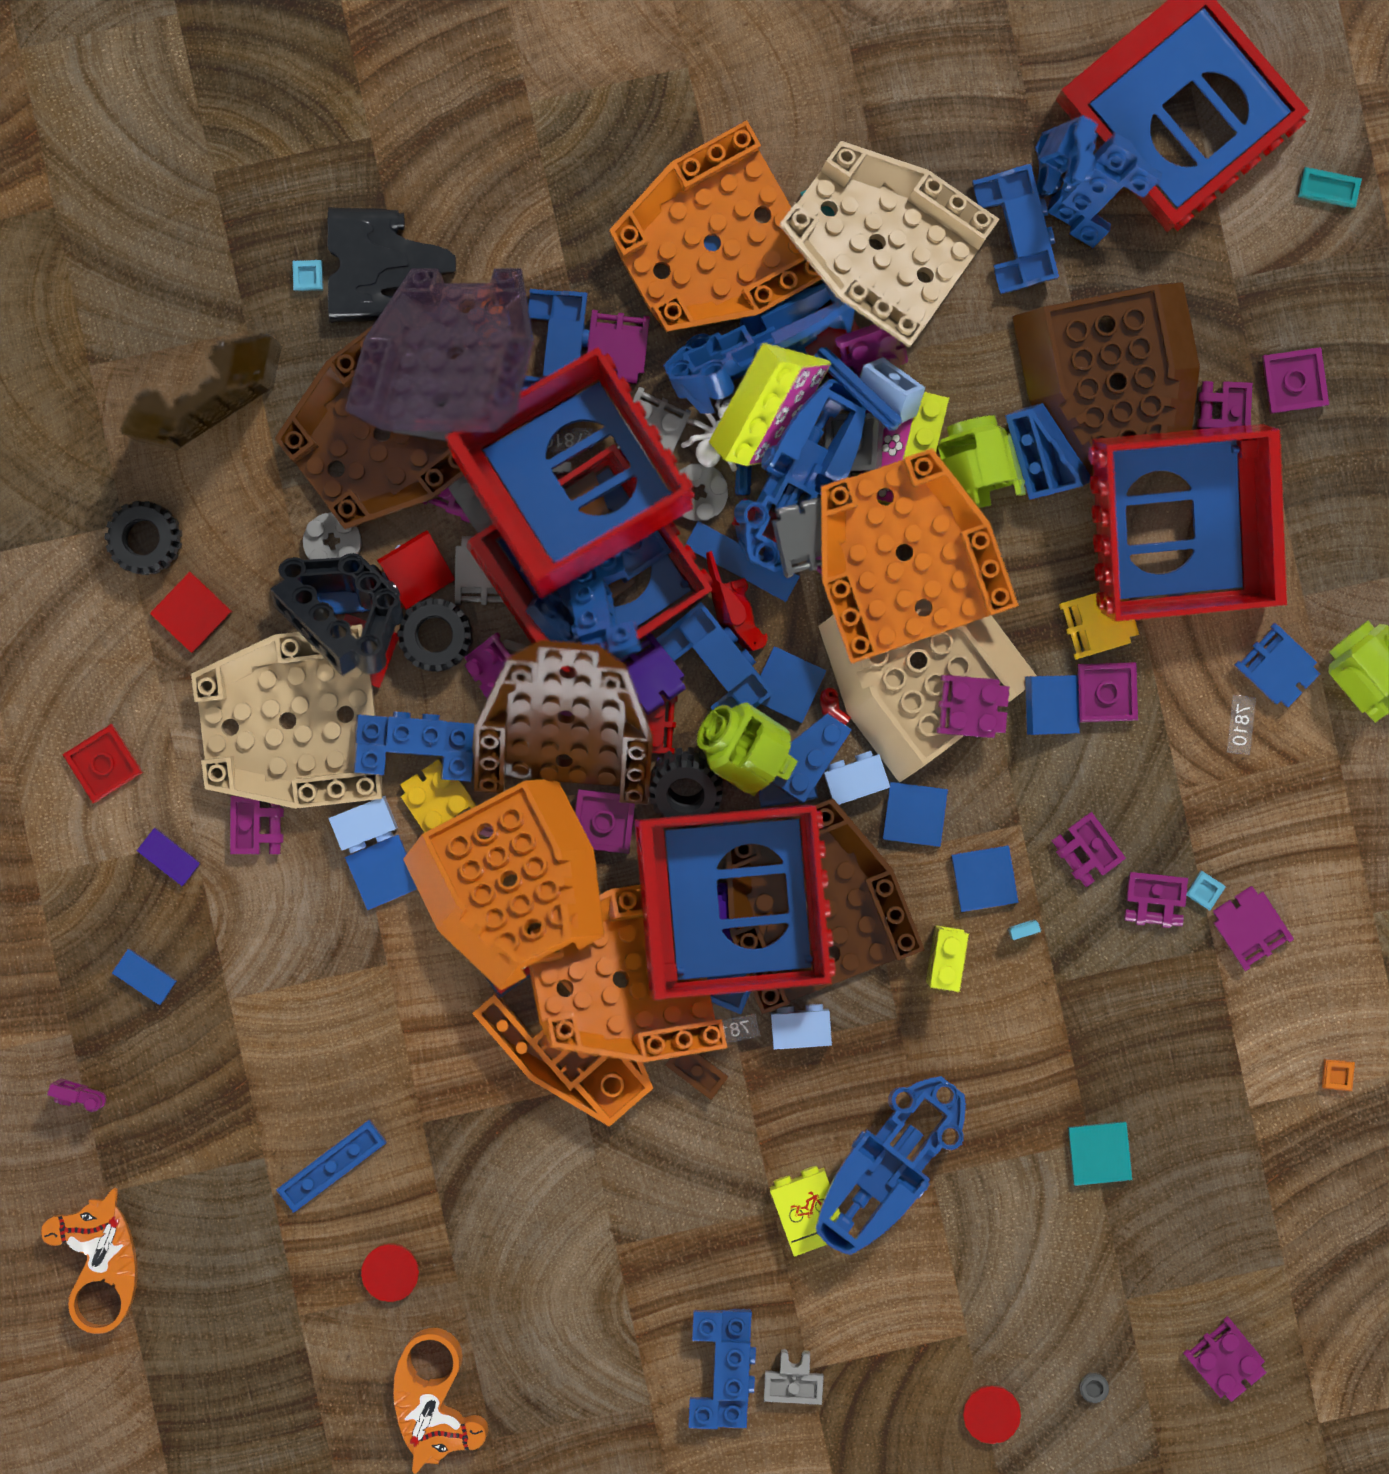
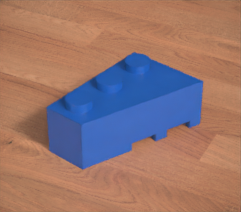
M1043 403L1019 409L1006 415L1029 500L1081 487L1090 482L1091 475Z
M829 714L821 717L791 741L788 754L796 759L798 763L789 780L787 781L776 776L771 784L798 802L804 803L852 729Z

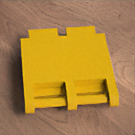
M1096 593L1059 604L1060 610L1063 609L1069 627L1066 629L1067 634H1071L1075 647V660L1130 644V637L1139 635L1135 620L1115 622L1102 614L1096 605ZM1129 598L1120 599V601L1129 600ZM1069 607H1071V609H1072V615H1073V617H1074V619H1075V623H1076V626H1075V627H1074V624H1073V620H1072V617H1071V614H1070ZM1076 632L1079 633L1081 644L1083 646L1084 651H1081V647Z
M439 759L422 770L427 778L425 781H422L420 776L415 774L400 784L405 792L401 798L424 833L454 818L468 807L473 808L477 806L461 781L441 779L442 763Z

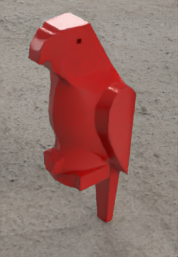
M712 551L706 552L709 574L713 581L710 585L713 589L711 595L719 625L723 628L728 626L738 638L739 644L748 652L763 648L767 644L768 635L767 633L762 634L755 626L753 610L745 595L748 589L746 579L742 578L723 584Z

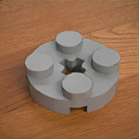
M700 463L690 464L681 469L679 473L685 472L694 487L698 488L700 484L704 485V491L708 494L706 498L700 497L698 501L692 498L693 509L682 516L695 522L709 520L717 516L725 507L728 499L727 482L720 471L713 466L705 467Z
M332 512L321 514L310 521L303 535V548L309 559L338 558L350 553L359 554L362 546L361 533L358 527L355 526L345 530ZM331 533H334L335 538H340V543L336 544L335 550H330V546L324 544V540L328 539Z

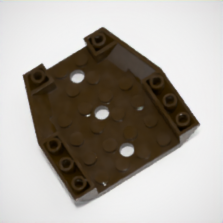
M260 333L256 336L234 339L229 342L226 339L218 342L211 348L212 353L207 357L219 374V378L215 379L212 376L199 384V391L191 396L189 393H185L174 400L175 406L170 408L158 390L155 389L151 392L150 389L143 391L134 398L136 402L128 410L120 428L121 433L142 443L173 450L182 448L274 388L282 346L269 333Z

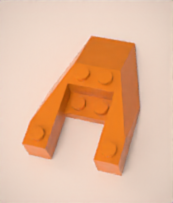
M561 981V983L571 993L570 985L566 982ZM496 992L472 1013L531 1081L609 1127L653 1089L646 1068L641 1062L551 1048L543 1029L534 1036Z

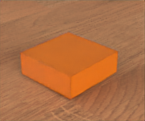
M1324 1059L1322 1088L1352 1091L1355 1062Z

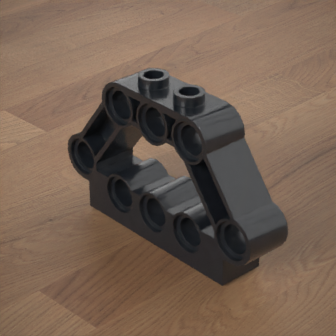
M355 553L346 554L338 558L302 560L301 558L292 557L284 560L278 568L281 582L270 588L274 607L342 676L356 667L367 674H376L382 671L387 664L386 652L395 627L403 619L400 592L397 586L392 581L387 582L375 564L370 565L362 556ZM342 591L356 593L361 607L371 610L361 637L356 639L352 634L350 624L345 620L337 619L333 607L328 603L320 602L317 593Z

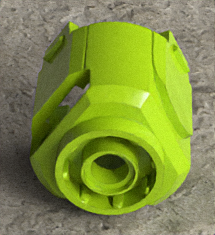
M995 415L978 417L947 427L949 437L941 439L937 446L940 459L978 508L991 506L990 491L1014 485L1016 495H1026L1025 480H1023L1012 437L1008 430L998 426Z
M1368 620L1329 651L1335 660L1329 664L1328 673L1361 713L1366 712L1374 722H1377L1389 713V626L1379 624L1374 627Z
M747 702L734 708H730L727 705L718 706L707 715L698 731L697 744L704 750L710 769L730 784L752 796H755L758 791L768 786L776 776L788 781L798 763L796 759L788 754L791 746L789 731Z

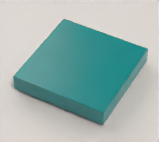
M1126 1121L1068 1127L1074 1186L1132 1180Z

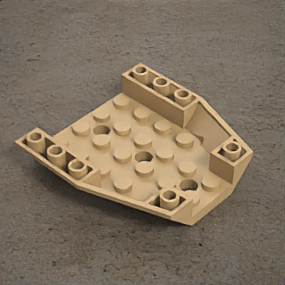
M840 141L826 160L815 180L798 203L795 202L779 226L837 298L910 347L999 221V218L927 169ZM821 207H831L835 215L832 217L824 215ZM876 239L880 241L883 249H873L869 244V240ZM924 272L928 274L931 282H921L917 277V273Z
M925 599L917 601L915 611L918 615L928 616L931 613L932 606L929 601ZM834 615L818 626L847 714L876 753L880 755L882 761L899 783L964 736L936 733V728L940 727L941 707H938L939 701H942L943 692L941 675L999 679L1000 686H1010L1008 703L1026 689L1025 677L1037 676L992 616L852 664L850 663ZM915 652H921L926 656L927 662L922 669H915L910 664V657ZM949 681L948 700L951 699V681ZM948 713L946 714V726H945V728H948V725H949V714H948Z
M362 625L351 626L353 636L356 639L361 637L363 632ZM300 632L275 634L191 674L194 702H198L205 757V760H201L205 789L291 808L382 799V775L354 773L357 715L376 716L370 674L364 673L356 667L342 676ZM342 706H349L354 712L353 719L348 723L342 722L338 717V711ZM286 712H290L296 717V725L292 729H286L281 724V717ZM227 719H234L239 725L238 732L233 736L224 732L223 725Z

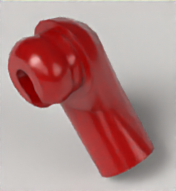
M827 688L821 692L820 705L822 715L829 714L844 725H847L851 717L839 709L837 690Z

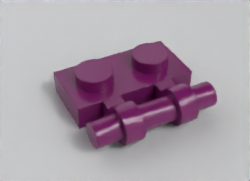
M1202 381V393L1198 395V402H1201L1200 419H1197V428L1211 429L1251 425L1253 383L1222 382L1221 393H1213L1214 382ZM1213 403H1221L1220 419H1212Z
M231 796L230 854H261V843H269V854H281V843L284 842V834H281V817H284V808H281V805L269 803V808H261V801ZM261 817H269V834H261Z
M1091 811L1067 828L1074 837L1071 841L1067 843L1061 834L1051 840L1058 849L1056 851L1058 856L1066 860L1073 870L1071 872L1076 880L1080 879L1085 887H1088L1095 881L1089 873L1094 867L1103 876L1126 859ZM1079 846L1089 858L1083 864L1073 852Z
M1129 872L1126 901L1138 903L1136 910L1125 909L1124 921L1135 922V925L1145 926V923L1161 924L1162 928H1171V926L1182 927L1184 916L1173 914L1174 906L1185 907L1188 878ZM1148 903L1163 905V912H1147Z
M62 1078L51 1083L47 1093L48 1096L55 1097L54 1102L71 1106V1103L79 1102L89 1112L99 1110L106 1104L107 1100L106 1095L101 1091L90 1089L86 1085Z

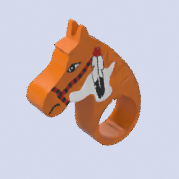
M117 1188L112 1189L105 1199H90L89 1204L80 1212L51 1217L43 1224L41 1230L42 1239L47 1244L58 1246L67 1243L73 1250L84 1253L87 1256L83 1270L70 1294L68 1308L74 1323L82 1330L93 1334L109 1332L124 1320L133 1303L137 1288V1257L130 1228L123 1213L117 1207ZM105 1279L104 1282L110 1285L115 1284L114 1288L119 1293L121 1299V1310L113 1322L97 1325L87 1321L81 1315L78 1308V1296L83 1286L87 1283Z
M440 1328L423 1329L410 1339L398 1361L394 1376L395 1411L403 1439L413 1454L412 1471L414 1474L425 1463L439 1464L440 1460L449 1452L479 1448L488 1435V1423L484 1418L477 1415L463 1417L460 1412L444 1404V1398L461 1367L463 1355L458 1340L451 1333ZM425 1340H435L444 1344L449 1349L453 1358L452 1371L439 1379L427 1381L420 1378L411 1361V1350L417 1343Z

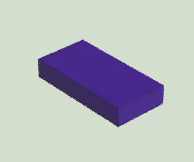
M157 828L150 832L136 850L181 886L185 885L201 864Z

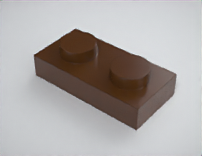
M699 1053L669 1058L665 1063L666 1067L710 1100L713 1099L729 1077Z

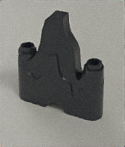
M328 207V249L333 256L340 260V268L328 278L329 323L379 321L394 308L402 317H405V300H399V297L382 295V293L388 290L420 287L436 276L456 273L455 255L448 249L411 241L397 235L399 230H405V214L399 213V210Z

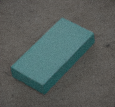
M1304 167L1298 197L1355 208L1362 178Z

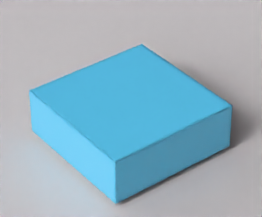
M322 260L292 261L294 291L323 290Z
M1200 870L1187 890L1186 896L1211 911L1226 886Z
M1030 920L1011 926L1008 931L1010 938L1016 940L1041 932V929L1036 920Z

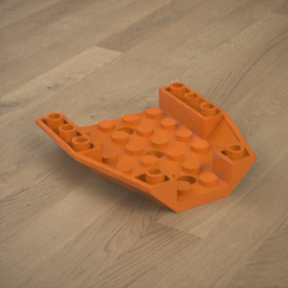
M747 120L672 161L609 230L622 263L650 312L666 332L757 316L822 280L820 275L779 226L792 207L759 151L761 144ZM764 208L770 213V220L767 223L756 221L754 212L757 209ZM716 236L720 240V248L716 251L707 250L704 246V239L706 237ZM658 264H665L670 270V275L665 279H659L654 275L653 268Z
M933 448L869 472L821 486L822 582L851 664L1018 606L990 522ZM888 489L892 492L893 501L891 504L884 506L877 501L876 496L879 490ZM901 544H907L912 549V557L907 561H901L896 556V548ZM925 599L930 602L932 610L928 616H920L916 613L915 604L917 601Z
M527 780L423 833L403 858L438 932L500 991L526 978L522 968L572 942H575L578 949H581L605 936L595 851L561 784L556 780ZM486 827L494 829L490 838H479L482 829ZM516 875L517 882L513 886H503L505 877ZM532 923L542 924L540 932L536 935L527 934V929Z
M640 885L610 889L600 895L604 937L581 949H578L575 942H572L529 965L539 1022L551 1048L641 1063L727 1048L722 1019L715 1020L710 995L656 1000L649 995ZM542 926L531 931L530 935L538 934ZM620 972L626 976L627 984L624 988H619L613 983L614 973ZM707 977L682 979L677 982L707 980ZM563 981L570 985L571 994L568 997H562L558 994L556 989L558 982Z

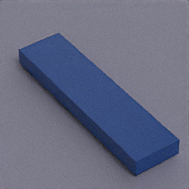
M699 521L686 542L694 553L707 559L706 552L712 551L716 565L740 578H745L749 583L784 602L789 598L800 577L793 573V577L786 578L783 569L773 572L765 567L750 563L739 543ZM758 554L760 560L764 559L763 556Z
M369 1119L276 1190L294 1213L385 1145L387 1141Z

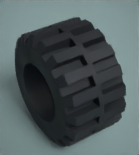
M133 501L132 504L121 506L122 509L119 512L115 511L112 514L114 518L111 522L108 521L106 526L109 528L108 533H105V540L108 542L106 548L111 553L112 560L120 565L119 567L141 575L157 574L161 572L160 570L170 567L172 560H176L179 556L177 552L178 549L182 548V543L180 542V537H183L182 530H179V522L172 516L169 510L149 501ZM140 521L152 522L159 531L158 546L148 555L134 553L128 543L131 528Z
M430 598L415 603L412 608L405 612L406 614L398 630L399 646L404 656L413 665L428 671H446L453 666H457L467 656L469 647L472 645L473 632L468 617L458 606L444 599ZM441 618L452 629V641L441 652L427 651L419 642V628L428 619Z
M682 747L676 748L675 754L668 751L664 754V760L661 758L657 760L656 768L653 767L651 772L649 793L650 802L654 804L653 810L656 814L661 813V818L717 813L720 808V802H722L723 778L710 769L704 751L700 750L699 753H695V748L688 747V751H683ZM690 778L697 781L703 789L696 795L685 797L673 792L670 785L678 779Z

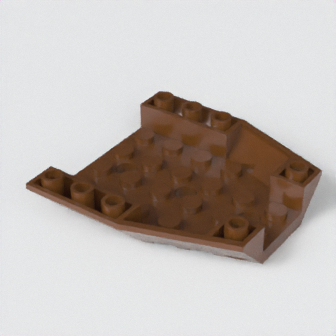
M1183 282L1156 284L1045 306L1012 316L1029 403L1031 406L1044 404L1091 476H1094V469L1089 461L1088 451L1089 447H1092V439L1121 437L1126 431H1131L1135 435L1192 430L1200 365ZM1102 317L1111 318L1114 322L1113 331L1109 333L1102 332L1098 327L1099 319ZM1120 374L1124 377L1126 383L1122 390H1115L1110 386L1109 380L1112 375Z
M396 308L325 362L275 437V440L298 466L345 530L432 500L463 476L451 455L447 442L404 435L392 431L403 374L452 382ZM461 392L459 394L453 431L479 417ZM382 426L388 427L391 432L389 439L385 442H379L375 438L376 430ZM334 462H341L345 467L343 475L337 478L332 477L329 473L330 466Z
M540 640L508 657L476 722L474 791L502 793L504 791L505 778L545 779L547 781L556 780L567 783L619 786V802L649 804L653 735L627 666L599 644ZM571 666L575 670L568 672L564 671L561 667ZM566 710L572 712L573 715L564 716L559 712ZM566 754L569 755L571 758L561 759L558 757V755Z
M833 798L815 804V806H817V811L822 812L823 828L818 830L819 840H824L825 858H821L822 870L827 871L828 887L823 888L824 898L829 899L830 917H826L827 929L832 930L833 945L837 946L840 950L839 958L834 961L835 976H831V983L753 990L762 1015L788 1005L792 1000L896 959L899 961L925 950L892 867ZM799 816L782 817V818H778V819H776V820H773V821H779V820L799 819V826H800V817H799ZM759 844L741 845L726 854L727 869L779 865L783 863L782 859L773 850ZM784 873L727 878L729 919L788 913L786 876ZM780 923L730 928V935L734 944L743 948L758 949L776 942L784 934L788 924ZM812 963L811 968L747 973L746 975L753 976L774 973L812 970Z

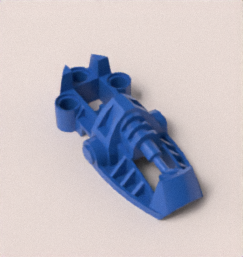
M826 283L818 284L800 291L757 316L741 318L740 327L724 335L717 332L710 336L702 333L691 337L683 347L664 364V368L678 398H687L700 413L712 414L715 411L709 398L715 400L722 399L733 392L734 385L732 381L746 374L762 343L807 354L805 347L818 339L817 335L828 327L845 329L847 333H850L853 326L855 309L837 298ZM831 300L832 305L817 311L827 301Z
M830 379L816 390L793 417L778 444L771 446L765 451L761 460V468L767 471L768 479L757 501L742 500L735 507L734 517L739 523V526L735 525L737 539L746 554L747 560L752 564L765 567L773 572L783 569L777 543L762 535L771 518L768 512L772 504L776 505L775 511L776 509L795 504L798 505L799 512L801 513L800 502L818 497L821 498V486L847 478L851 471L862 437L866 408L836 380ZM841 410L850 412L828 449L818 445L824 434L822 429L829 417L835 418ZM821 411H822L823 413H822V415L820 416L818 422L816 423V421H817V419H818V417H819V415H820V413H821ZM754 507L755 517L749 521L747 518L748 510ZM765 546L764 559L760 560L759 550Z
M942 1076L917 1082L908 1088H894L888 1096L889 1106L894 1112L876 1135L867 1129L861 1131L852 1142L851 1152L839 1168L826 1193L815 1227L822 1240L833 1249L850 1255L864 1248L885 1233L929 1187L930 1178L922 1173V1170L932 1157L937 1155L942 1148L953 1150L962 1144L964 1139L962 1129L965 1121L966 1107L965 1094ZM941 1087H946L950 1091V1099L942 1104L937 1099V1091ZM900 1092H906L910 1097L909 1105L903 1109L899 1108L896 1104V1097ZM925 1100L941 1112L943 1118L909 1160L907 1159L908 1155L924 1136L919 1130L909 1125L893 1147L890 1143L905 1125L904 1122L910 1114L914 1113L921 1102ZM947 1128L953 1129L956 1134L954 1142L949 1145L945 1144L942 1140V1133ZM857 1184L860 1189L852 1199L854 1202L846 1214L840 1213L832 1221L830 1219ZM873 1197L881 1203L856 1238L849 1234L854 1225L852 1218L860 1207L864 1208Z

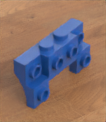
M1080 116L1042 132L1035 146L1039 163V175L1036 184L1039 196L1043 198L1056 193L1063 181L1071 186L1086 182L1090 178L1094 170L1092 163L1095 158L1093 152L1096 147L1094 141L1097 133L1094 131L1098 125L1097 123L1085 116ZM1067 172V173H1066V176H1065V178H1064V180H1063V178L1061 177V175H1062V173Z
M1117 132L1095 152V158L1092 163L1094 170L1090 178L1086 182L1075 186L1064 182L1062 188L1049 200L1047 209L1048 213L1071 226L1070 235L1092 248L1110 232L1111 224L1097 213L1124 186L1144 197L1161 180L1162 173L1153 168L1140 156L1129 139Z
M1031 164L973 180L972 184L978 205L984 209L1002 205L1015 260L993 266L1000 295L1057 280L1059 275L1051 247L1052 244H1055V238L1052 228L1046 226L1044 216H1048L1047 205L1044 198H1039Z
M530 289L527 319L549 321L543 377L520 375L519 393L582 356V347H588L590 330L585 329L587 293Z
M623 551L572 580V587L569 588L571 600H568L569 611L572 617L575 618V624L572 625L575 640L577 642L581 641V643L599 644L618 660L641 650L636 632L637 625L634 620L617 625L612 592L608 587L612 582L628 577L624 565Z
M702 602L656 638L673 661L693 648L728 693L711 706L712 710L721 705L734 708L745 702L756 708L774 694L753 668V665L757 663L746 649L742 652L734 644L738 641L735 634L728 626L722 629Z
M393 712V717L357 715L354 773L384 775L386 752L442 756V780L471 782L474 724L439 721L440 715L422 714V719L410 718L411 713Z
M751 1309L694 1310L692 1341L715 1342L713 1397H690L689 1428H747L748 1393H754L755 1376H749L750 1364H755L756 1347H750Z

